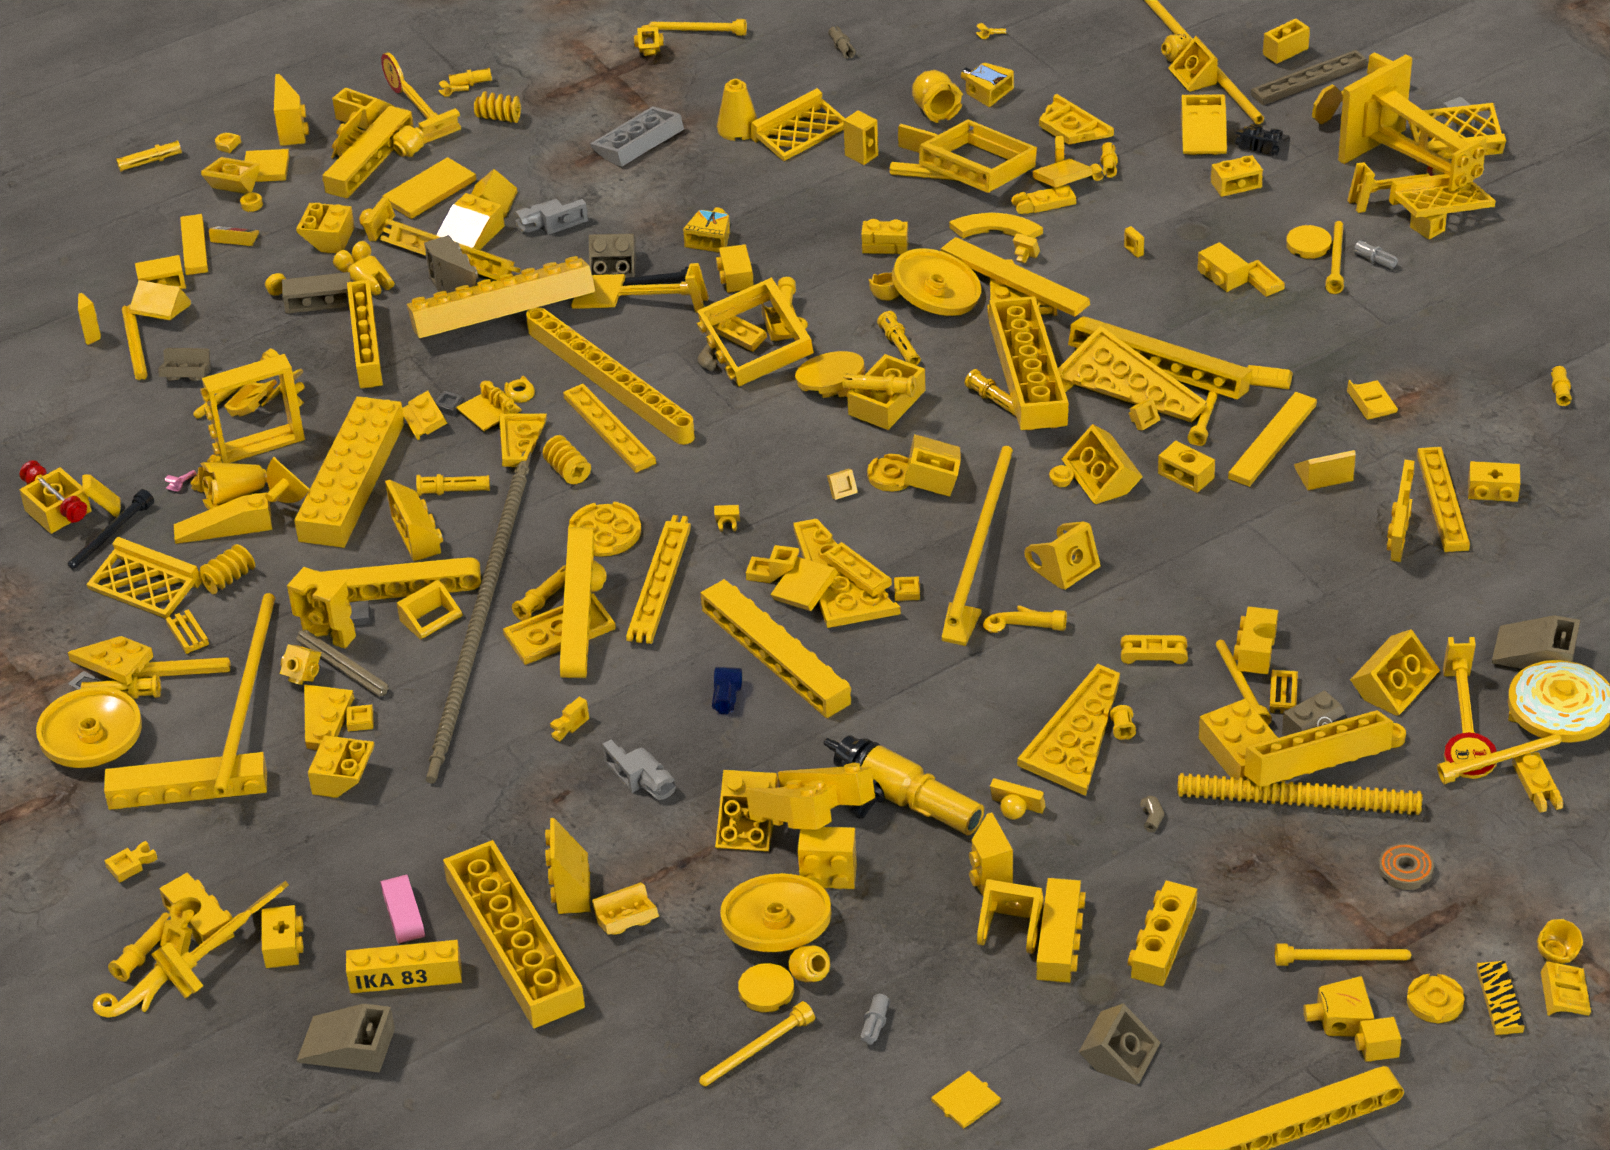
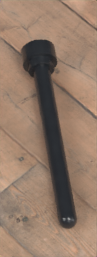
M689 266L681 269V272L625 278L623 286L675 281L686 282L685 277Z
M140 489L133 496L132 504L70 559L68 567L75 569L138 511L147 510L154 504L153 496L147 490Z

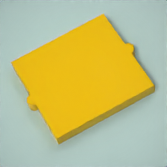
M967 1071L932 1096L931 1101L944 1112L945 1117H950L964 1129L1001 1102V1098L988 1087L987 1082L980 1081L974 1074Z

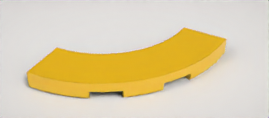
M1003 213L972 214L949 222V228L962 238L980 233H989V230H1001L1003 234L1014 237L1016 233L1031 238H1036L1043 234V227L1023 217Z

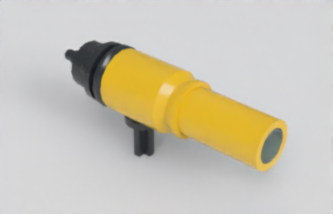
M848 735L840 743L829 738L824 740V746L835 752L833 763L836 767H844V765L850 763H859L860 767H871L875 798L861 806L853 805L850 811L857 818L864 819L875 802L881 803L884 799H887L900 807L909 804V808L914 812L917 811L926 817L931 816L967 836L974 833L981 823L984 815V806L936 781L934 775L930 773L924 774V770L920 765L867 738L857 739L852 735Z

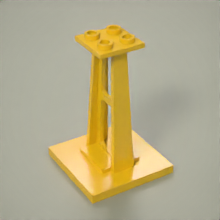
M1405 54L1344 88L1338 161L1346 164L1374 147L1384 144L1450 175L1448 188L1450 192L1455 191L1483 174L1486 137L1483 136L1469 144L1409 101L1412 57ZM1407 120L1420 128V143L1401 134V132L1406 130ZM1428 134L1456 151L1452 154L1451 161L1428 148Z

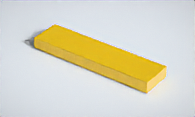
M202 214L180 217L186 275L208 272L203 216Z

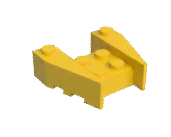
M859 763L846 764L844 767L779 771V788H746L750 820L759 822L771 820L774 825L778 826L783 825L784 821L788 822V828L818 830L832 822L830 809L835 806H861L875 798L871 767H860Z

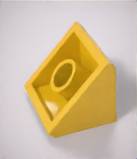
M1195 36L1168 69L1190 92L1217 84L1218 59Z
M220 157L203 169L201 175L214 189L243 194L252 193L260 170V163Z
M493 169L475 184L471 195L501 204L503 216L506 217L518 190L504 176Z
M139 280L129 313L171 320L189 307L191 300L180 287Z
M1355 450L1309 459L1296 463L1294 466L1308 491L1353 481L1356 454Z

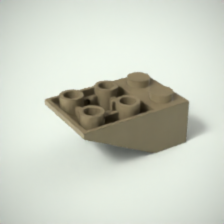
M450 235L424 243L429 278L438 291L450 293L456 291L455 288L459 286H477L478 272L475 266L470 265L468 256L461 252L459 243L454 242Z
M1553 615L1501 625L1491 663L1524 669L1527 666L1542 661L1562 660L1573 662L1580 620Z
M363 1003L313 1016L297 1062L380 1073L395 1030L391 1007Z

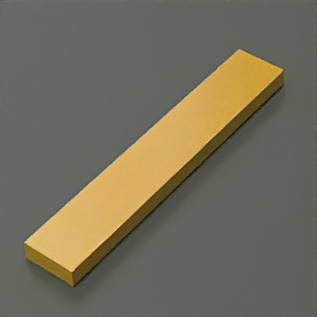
M583 383L563 392L564 399L635 473L656 464V457Z
M1295 392L1228 472V479L1250 487L1316 407L1317 399Z
M1442 447L1417 448V458L1444 552L1469 551L1470 542Z

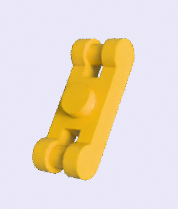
M1125 635L1120 640L1121 648L1123 649L1121 651V661L1126 664H1131L1136 660H1168L1176 664H1184L1188 660V653L1186 651L1187 639L1181 635Z

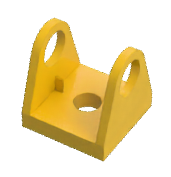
M1084 521L1064 523L1057 528L1058 538L1053 542L1031 544L1025 548L1024 554L1029 566L1058 588L1066 590L1101 567L1091 524ZM1032 551L1039 556L1042 566L1034 561L1031 554Z
M987 879L978 925L977 944L984 946L994 912L1030 918L1026 952L1033 954L1043 918L1044 900L1042 888Z

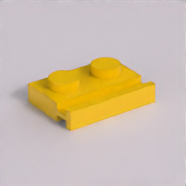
M429 391L418 395L408 402L409 405L402 407L404 418L417 440L421 439V435L425 433L428 435L447 424Z

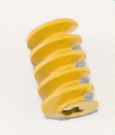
M484 91L481 97L477 96L475 99L474 114L477 118L483 117L485 119L491 118L492 120L499 119L500 121L506 120L517 123L521 115L520 99L518 96H515L512 101L511 95H507L504 100L503 94H499L496 99V95L493 92L488 98V93Z
M556 435L546 442L543 448V458L567 483L579 484L588 477L591 471V464L564 436Z
M236 544L231 549L225 550L223 554H219L215 559H211L208 564H203L199 571L200 577L206 589L211 594H216L218 592L217 587L223 590L225 583L231 585L233 578L238 580L241 578V573L243 575L248 574V568L254 570L255 561L246 548Z

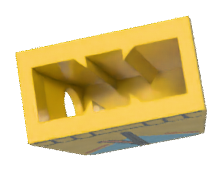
M719 207L714 208L713 211L699 210L683 229L684 247L719 252V248L727 247L730 235L729 215Z

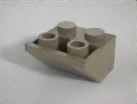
M589 235V266L591 274H625L626 278L635 277V235Z

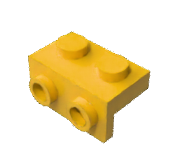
M643 883L623 888L595 898L592 901L598 925L607 935L623 933L626 928L634 925H646L651 922V919L659 917L657 907L648 899Z

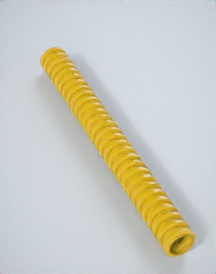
M1180 773L1177 788L1179 797H1182L1184 794L1189 798L1191 795H1195V798L1204 796V799H1208V796H1210L1214 800H1216V797H1221V800L1229 798V801H1233V798L1240 802L1241 799H1246V802L1254 800L1255 803H1258V800H1262L1263 803L1271 801V804L1280 802V805L1288 802V805L1297 803V806L1305 804V807L1313 804V807L1322 805V808H1326L1327 805L1331 809L1339 806V809L1347 807L1348 810H1351L1353 807L1356 808V811L1364 808V811L1373 809V812H1377L1378 809L1382 813L1390 810V813L1398 811L1399 814H1402L1404 811L1408 815H1411V812L1420 815L1423 798L1421 791L1413 793L1412 790L1404 793V790L1396 792L1395 789H1392L1390 792L1386 788H1383V791H1379L1378 788L1370 790V787H1366V790H1364L1360 786L1357 789H1353V786L1344 788V785L1338 788L1334 784H1332V787H1327V784L1319 786V783H1315V786H1312L1308 782L1306 785H1302V782L1294 784L1293 781H1290L1289 784L1281 781V783L1275 782L1269 786L1259 787L1249 778L1243 780L1242 777H1239V780H1234V777L1226 779V776H1222L1221 779L1217 775H1214V778H1209V775L1201 777V774H1197V777H1195L1191 773L1188 776Z

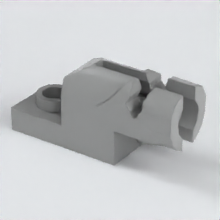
M555 198L541 204L531 205V209L525 207L514 211V215L519 218L515 222L521 233L543 228L549 235L588 221L587 207L583 199L562 206Z
M612 740L602 744L604 762L631 793L643 788L653 795L655 799L663 800L675 792L676 787L672 783L675 781L674 778L644 748H639L626 754L625 750L622 747H618Z

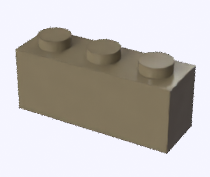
M350 272L282 279V293L286 314L350 307L347 282H351Z

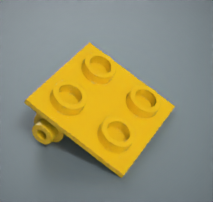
M363 106L357 112H353L350 115L346 124L342 123L336 132L338 138L332 145V149H334L331 156L332 159L336 155L340 157L365 132V130L358 128L364 110Z
M482 381L480 384L481 394L456 407L458 411L483 431L498 424L500 414H517L522 411L512 398L507 397L500 388L494 387L491 381Z

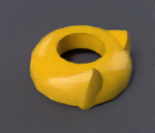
M525 376L510 383L506 382L504 385L506 396L512 398L515 403L526 402L532 399L535 394L533 384ZM519 386L525 387L523 391H515L513 389Z

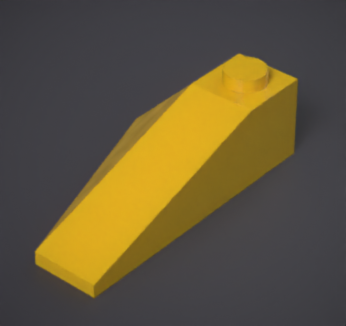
M267 492L241 496L174 524L175 544L272 530L270 501L265 497Z

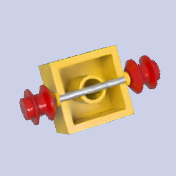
M35 460L28 461L21 467L19 476L27 484L19 489L24 509L50 534L70 523L82 520L86 514L92 511L88 496L82 492V486L61 467L48 474L46 469Z

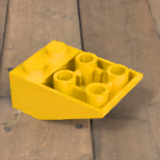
M1181 95L1183 154H1227L1225 95Z
M914 434L903 484L950 497L958 476L961 461L960 447Z
M723 770L715 848L769 852L774 827L773 821L759 822L750 820L746 788H779L777 774Z
M550 818V829L545 830L546 846H550V848L545 850L546 866H552L548 868L549 885H554V887L550 888L551 903H557L558 914L591 912L588 853L555 818Z

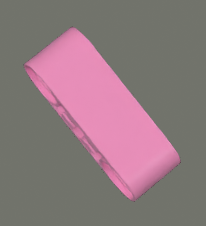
M408 875L380 881L383 897L398 944L425 937L423 923Z

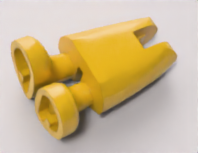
M359 241L352 249V255L346 250H341L334 256V267L343 273L350 272L353 282L370 280L372 295L381 294L380 285L385 290L394 287V281L375 256H371V246L367 242Z

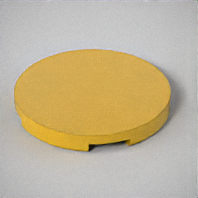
M836 351L821 354L807 360L797 369L795 376L797 385L801 390L805 392L814 390L819 391V394H829L846 389L842 386V380H846V378H843L844 373L864 375L866 368L864 360L859 354L848 351Z
M614 501L613 504L596 505V503H592L582 507L572 515L568 529L569 527L594 528V556L599 557L617 555L630 549L639 540L641 535V522L637 512L623 503Z

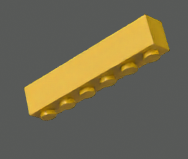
M389 106L381 113L366 131L324 172L322 181L325 193L348 199L394 150L392 147L393 136L405 126L414 127L412 111Z
M370 280L347 282L355 361L360 389L382 386L383 381Z
M1376 710L1247 746L1244 775L1259 787L1269 786L1272 783L1290 780L1303 774H1311L1320 769L1335 767L1338 764L1356 761L1369 755H1377L1380 752L1391 749L1393 721Z
M264 753L236 755L226 795L222 797L215 795L213 792L222 756L105 769L104 793L108 809L267 793V767Z

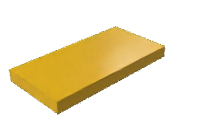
M447 157L382 195V198H389L392 208L413 219L473 183L477 178L474 172Z
M594 593L591 594L589 640L616 629L615 622ZM564 605L503 628L505 638L524 665L561 651Z

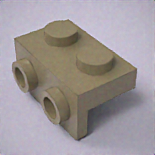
M165 348L163 351L164 363L158 368L159 377H166L167 380H179L180 377H189V380L192 381L202 380L211 371L210 350L208 348Z

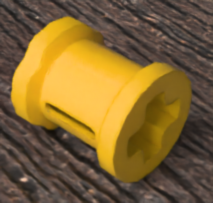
M1119 705L1110 711V718L1114 722L1113 734L1119 740L1130 739L1136 734V726L1132 723L1134 714L1130 706Z

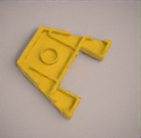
M1404 460L1398 501L1393 502L1392 521L1388 527L1387 551H1391V561L1401 562L1405 535L1409 526L1408 521L1412 512L1410 491L1415 461Z

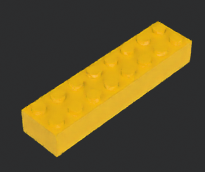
M578 256L566 258L564 263L556 264V262L544 264L541 269H524L521 271L522 274L515 276L513 274H505L496 281L491 282L490 279L477 282V286L469 287V285H463L455 288L456 291L454 292L440 291L434 293V297L414 298L411 300L412 303L407 304L413 331L418 338H423L596 292L590 266L582 258L578 259Z
M1035 296L989 300V325L1020 430L1068 426L1069 402Z
M356 397L294 520L298 542L345 548L405 424L401 402Z
M491 840L443 859L448 885L533 1029L585 1008L583 988L495 842Z

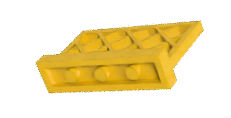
M816 88L753 121L750 138L755 143L761 141L782 161H786L844 130L843 120L845 118L822 99L823 93ZM823 108L827 112V114L817 113L815 111ZM804 117H805V118H811V121H810V122L798 121V120H800V119H802V118H804ZM813 118L826 120V123H814ZM828 120L838 121L840 124H828ZM787 126H793L794 131L783 130V128ZM797 127L810 128L809 132L797 131ZM812 129L825 130L821 134L812 133ZM770 135H778V139H769L767 137ZM780 136L793 137V141L780 140ZM795 138H806L808 141L796 142ZM779 146L792 147V149L783 152Z
M1493 103L1423 110L1434 119L1437 116H1444L1449 119L1442 125L1469 144L1483 136L1486 137L1485 155L1503 153L1506 138L1505 134L1501 133ZM1480 111H1489L1490 117L1486 120L1477 114ZM1464 113L1470 118L1464 122L1456 116ZM1473 119L1483 124L1479 130L1469 125ZM1452 121L1461 126L1458 132L1448 127ZM1409 122L1413 141L1420 143V128ZM1488 127L1495 132V135H1486L1483 133V130ZM1466 129L1475 135L1466 138L1461 133ZM1428 134V137L1432 139L1427 144L1428 148L1447 159H1452V154L1456 151Z
M1447 174L1392 181L1389 202L1392 205L1401 204L1416 218L1495 207L1496 200L1474 183L1473 180L1450 192L1448 190L1450 175Z
M117 537L112 543L114 550L86 585L92 591L162 618H168L192 587L198 588L202 580L197 566ZM117 559L125 561V565L112 569V565ZM140 567L145 569L144 573L131 575V570ZM127 572L128 578L115 581L114 575ZM157 575L164 576L165 580L151 584V577ZM111 578V583L102 586L98 585L101 579ZM147 579L148 585L134 588L133 583ZM179 582L184 583L180 589L171 591L170 585ZM130 584L131 590L123 593L117 592V588ZM167 587V593L154 596L153 590ZM150 592L151 598L140 601L136 597L137 595ZM170 600L165 609L156 606L158 602Z

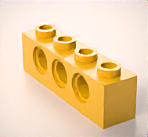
M1165 880L1162 890L1156 891L1153 901L1154 908L1153 910H1148L1145 918L1146 927L1144 930L1140 929L1136 941L1137 948L1136 950H1131L1128 958L1132 979L1162 987L1166 982L1197 907V888Z

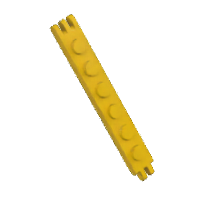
M386 218L385 223L392 225L391 229L383 227V232L389 233V237L381 235L380 240L426 256L424 243L441 236ZM459 243L461 252L468 256L470 265L475 266L480 275L499 280V277L502 275L512 274V271L516 273L521 271L520 268L514 266V261Z
M673 515L671 521L665 522L627 631L626 641L632 642L634 635H636V642L638 643L643 642L644 636H646L647 644H652L690 533L691 524L688 523V516H682L681 521L678 522L679 516Z

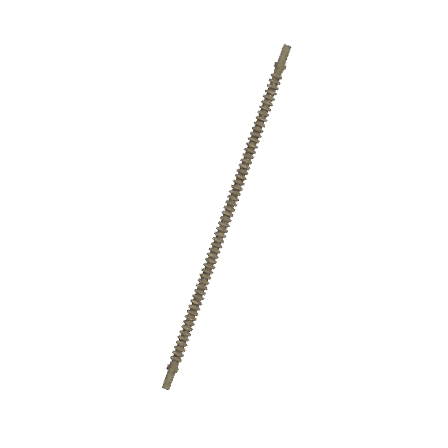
M531 452L527 461L519 463L515 469V475L512 477L507 499L502 510L503 513L501 514L486 570L484 571L483 580L481 581L480 590L478 591L471 620L469 621L468 630L466 631L465 640L454 672L453 681L451 682L450 691L448 692L447 701L443 709L444 712L442 713L435 736L436 739L432 746L433 754L429 758L430 766L426 776L428 783L436 782L440 766L445 761L444 754L448 752L454 726L458 718L457 715L461 708L471 668L473 667L490 603L527 482L526 475L530 470L528 466L532 456Z

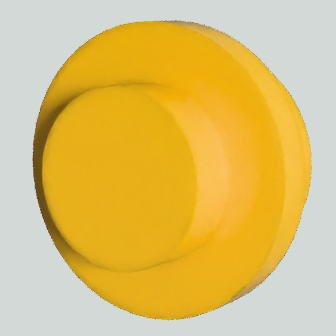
M1059 465L1050 470L1049 478L1053 485L1066 487L1073 480L1074 472L1067 466Z

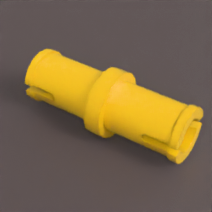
M490 67L476 71L469 69L465 73L449 75L450 86H474L475 83L492 81Z
M1107 142L1101 147L1102 155L1100 162L1103 166V174L1111 178L1117 174L1116 165L1118 157L1115 154V145Z
M1556 366L1551 372L1553 379L1551 384L1552 391L1556 395L1557 404L1567 406L1571 403L1570 400H1572L1570 395L1571 383L1567 379L1566 369L1562 366Z

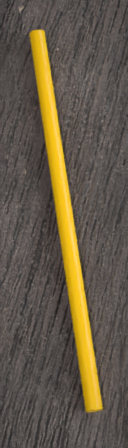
M1144 0L1174 34H1186L1191 40L1193 39L1158 0ZM1218 67L1217 82L1255 124H1261L1264 121V116Z
M1003 446L950 608L947 623L953 627L959 625L1012 457L1013 449L1010 446Z
M271 593L264 594L218 770L213 792L219 797L225 796L228 790L275 602V596Z

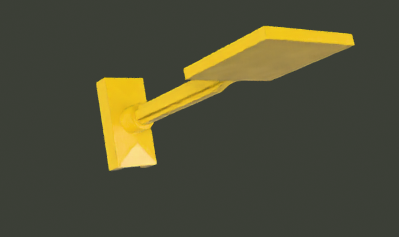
M690 263L685 277L686 282H681L680 284L623 286L626 278L625 274L592 275L596 292L574 297L571 306L572 309L610 308L616 306L620 295L681 294L691 296L695 312L698 313V310L704 308L703 301H708L709 296L699 263Z

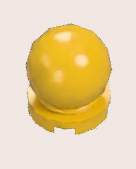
M929 70L923 72L915 79L912 85L914 102L931 121L939 123L938 120H951L958 114L962 108L961 99L963 93L956 84L951 82L945 73Z

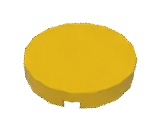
M1313 225L1295 227L1289 231L1286 239L1287 249L1290 253L1294 255L1295 253L1300 254V257L1305 259H1315L1324 256L1326 251L1331 249L1332 243L1331 235L1328 231Z
M886 454L884 458L878 459L877 457L873 459L867 469L869 483L879 490L890 492L909 487L910 485L903 484L909 458L899 454Z
M772 963L755 965L747 969L738 981L741 1001L743 1000L746 1006L754 1011L774 1012L779 1010V1006L783 1004L786 1006L794 995L793 977L788 970L780 965Z
M1424 974L1414 979L1409 985L1407 1004L1416 1017L1426 1022H1449L1457 1018L1462 1012L1464 992L1454 979L1446 975L1437 974V976H1430V974Z

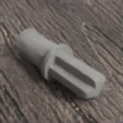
M1359 240L1354 247L1355 254L1369 259L1373 264L1376 262L1394 269L1398 263L1396 256L1382 251V248L1379 246L1374 247Z
M883 994L874 995L870 1009L864 1015L865 1024L861 1033V1040L865 1041L868 1045H872L877 1040L881 1028L886 1024L885 1015L890 1005V999Z

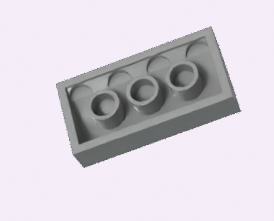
M652 106L590 143L591 148L609 162L622 167L684 130L681 115Z

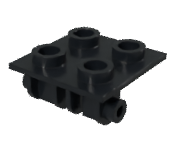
M1250 124V126L1236 131L1235 134L1241 136L1236 138L1235 144L1241 149L1255 151L1258 143V153L1262 151L1264 154L1273 156L1279 153L1280 147L1277 146V143L1289 138V135L1283 134V131L1279 129H1270L1268 131L1263 130L1261 125Z

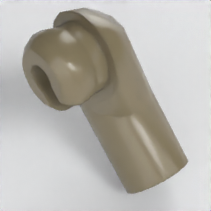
M707 344L697 359L699 365L707 368L708 371H713L718 365V362L713 359V354L716 351L715 348L711 349Z
M1149 795L1141 800L1140 807H1145L1143 811L1149 812L1144 828L1148 832H1156L1165 813L1158 798Z

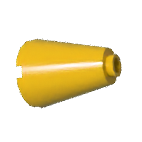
M732 79L724 87L717 121L718 134L731 141H735V137H742V140H747L751 136V124L758 118L745 82L739 79Z
M201 462L200 464L203 467H198L199 491L205 492L206 499L202 501L209 510L263 489L265 483H267L266 470L262 469L260 465Z

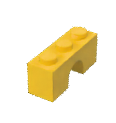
M1248 606L1246 616H1241L1233 654V660H1238L1237 671L1260 674L1269 673L1272 645H1274L1277 632L1278 610Z
M188 873L159 888L163 906L169 913L171 905L176 903L183 905L181 913L189 909L194 911L189 927L193 930L192 938L199 945L233 919L227 910L223 911L220 908L217 899L213 895L209 896L205 892L202 883L198 879L194 880ZM234 932L216 947L235 937Z

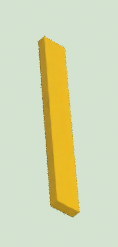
M957 237L940 248L942 252L958 258L971 269L1031 297L1035 296L1037 300L1074 317L1090 305L1089 298Z

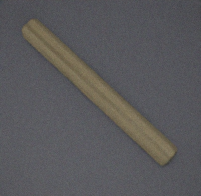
M300 630L296 639L304 647L321 652L320 657L378 697L387 694L388 684L308 630Z

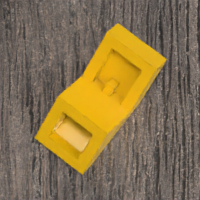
M775 545L770 559L752 556L746 570V580L763 583L775 581L793 569L799 548Z

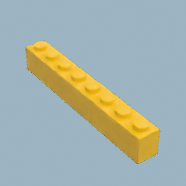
M1085 316L1071 324L1069 346L1079 348L1101 325L1178 381L1237 400L1249 391L1252 369Z
M723 579L700 592L702 611L826 719L851 705V687L849 683L835 674L830 666L821 662L815 653L807 650L797 638L794 639L787 633L782 625L774 622L767 612L760 610L751 599L746 598L740 593L736 586H732Z

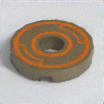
M1400 843L1389 846L1381 853L1378 868L1380 876L1388 880V884L1392 887L1402 890H1415L1421 888L1422 884L1431 881L1434 873V862L1428 851L1420 846ZM1401 865H1410L1412 868H1411V869H1403V868H1401L1400 866H1401Z

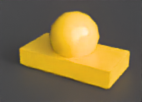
M381 198L373 209H365L360 214L359 221L365 229L369 241H376L382 234L383 227L388 226L385 223L386 218L392 220L395 217L389 198Z
M993 778L990 785L992 800L1001 802L1000 809L1006 818L1016 820L1021 818L1026 810L1043 813L1045 809L1043 791Z

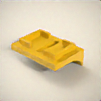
M761 304L762 316L770 340L779 341L793 338L789 330L783 326L778 313L776 312L774 315H771L769 313L771 307Z
M274 379L266 383L253 382L244 385L224 407L231 417L236 415L241 417L252 413L260 406L258 402L264 396L268 397L274 391L273 387L277 382Z
M1348 380L1347 392L1367 420L1398 412V408L1378 380L1363 384H1353L1351 380Z
M1546 961L1541 970L1547 1015L1550 1016L1555 1012L1565 1011L1589 1016L1591 1009L1584 969Z

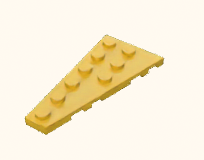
M1101 325L1058 368L1062 381L1133 404H1138L1147 398H1152L1158 412L1191 423L1207 407V402Z
M817 518L793 523V530L803 559L832 567L823 560V553L838 544L826 527ZM836 570L838 572L837 576L818 601L827 628L901 614V607L888 598V593L885 590L872 597L838 570Z
M1097 664L1017 758V766L1086 796L1120 682V673Z

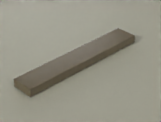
M1357 50L1255 87L1251 89V96L1262 105H1266L1367 67L1368 59Z

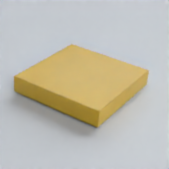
M289 149L246 151L245 161L260 163L256 182L285 181L290 157Z
M1070 158L1032 171L1034 179L1055 188L1093 175L1092 167Z
M797 557L793 569L785 573L770 595L776 601L812 611L838 572L834 567Z

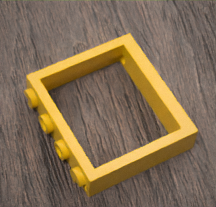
M966 120L920 144L919 164L989 193L1034 168L1036 165L1037 147L971 120ZM969 143L1008 160L991 169L954 154L951 151Z
M772 277L697 311L700 321L697 323L700 332L702 334L706 333L709 347L711 349L715 348V354L719 363L725 364V371L729 379H734L738 387L814 353L809 334ZM770 300L795 342L737 367L712 326Z
M285 354L202 378L204 388H201L200 392L203 401L207 402L204 411L207 420H211L208 430L211 438L215 439V443H212V449L215 455L221 457L223 463L235 462L305 440L292 367ZM279 375L288 424L224 443L214 394Z

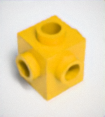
M643 25L642 28H637L638 35H634L635 48L639 47V53H643L644 56L656 55V52H660V46H664L663 33H659L658 27ZM647 39L653 41L652 44H645Z
M288 644L286 652L281 659L280 674L289 676V682L303 685V681L313 682L319 671L318 663L321 652L299 645Z

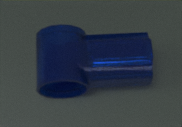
M715 667L712 709L718 711L719 714H728L734 710L737 691H741L742 668Z

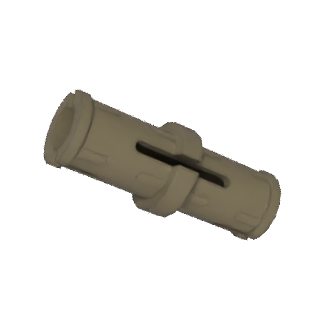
M834 26L831 27L828 34L834 41L836 49L840 50L846 59H848V56L852 58L856 50L850 44L849 37L843 34L839 26H836V29Z

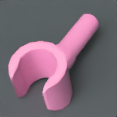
M192 470L180 477L168 475L165 481L170 484L166 489L176 492L180 491L183 483L195 476L196 471Z

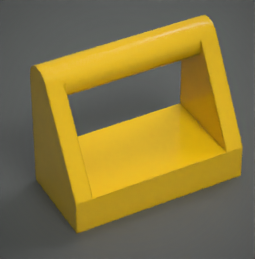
M439 580L397 602L400 622L420 640L463 616L462 611ZM440 606H444L449 611V613L422 628L417 622V619Z

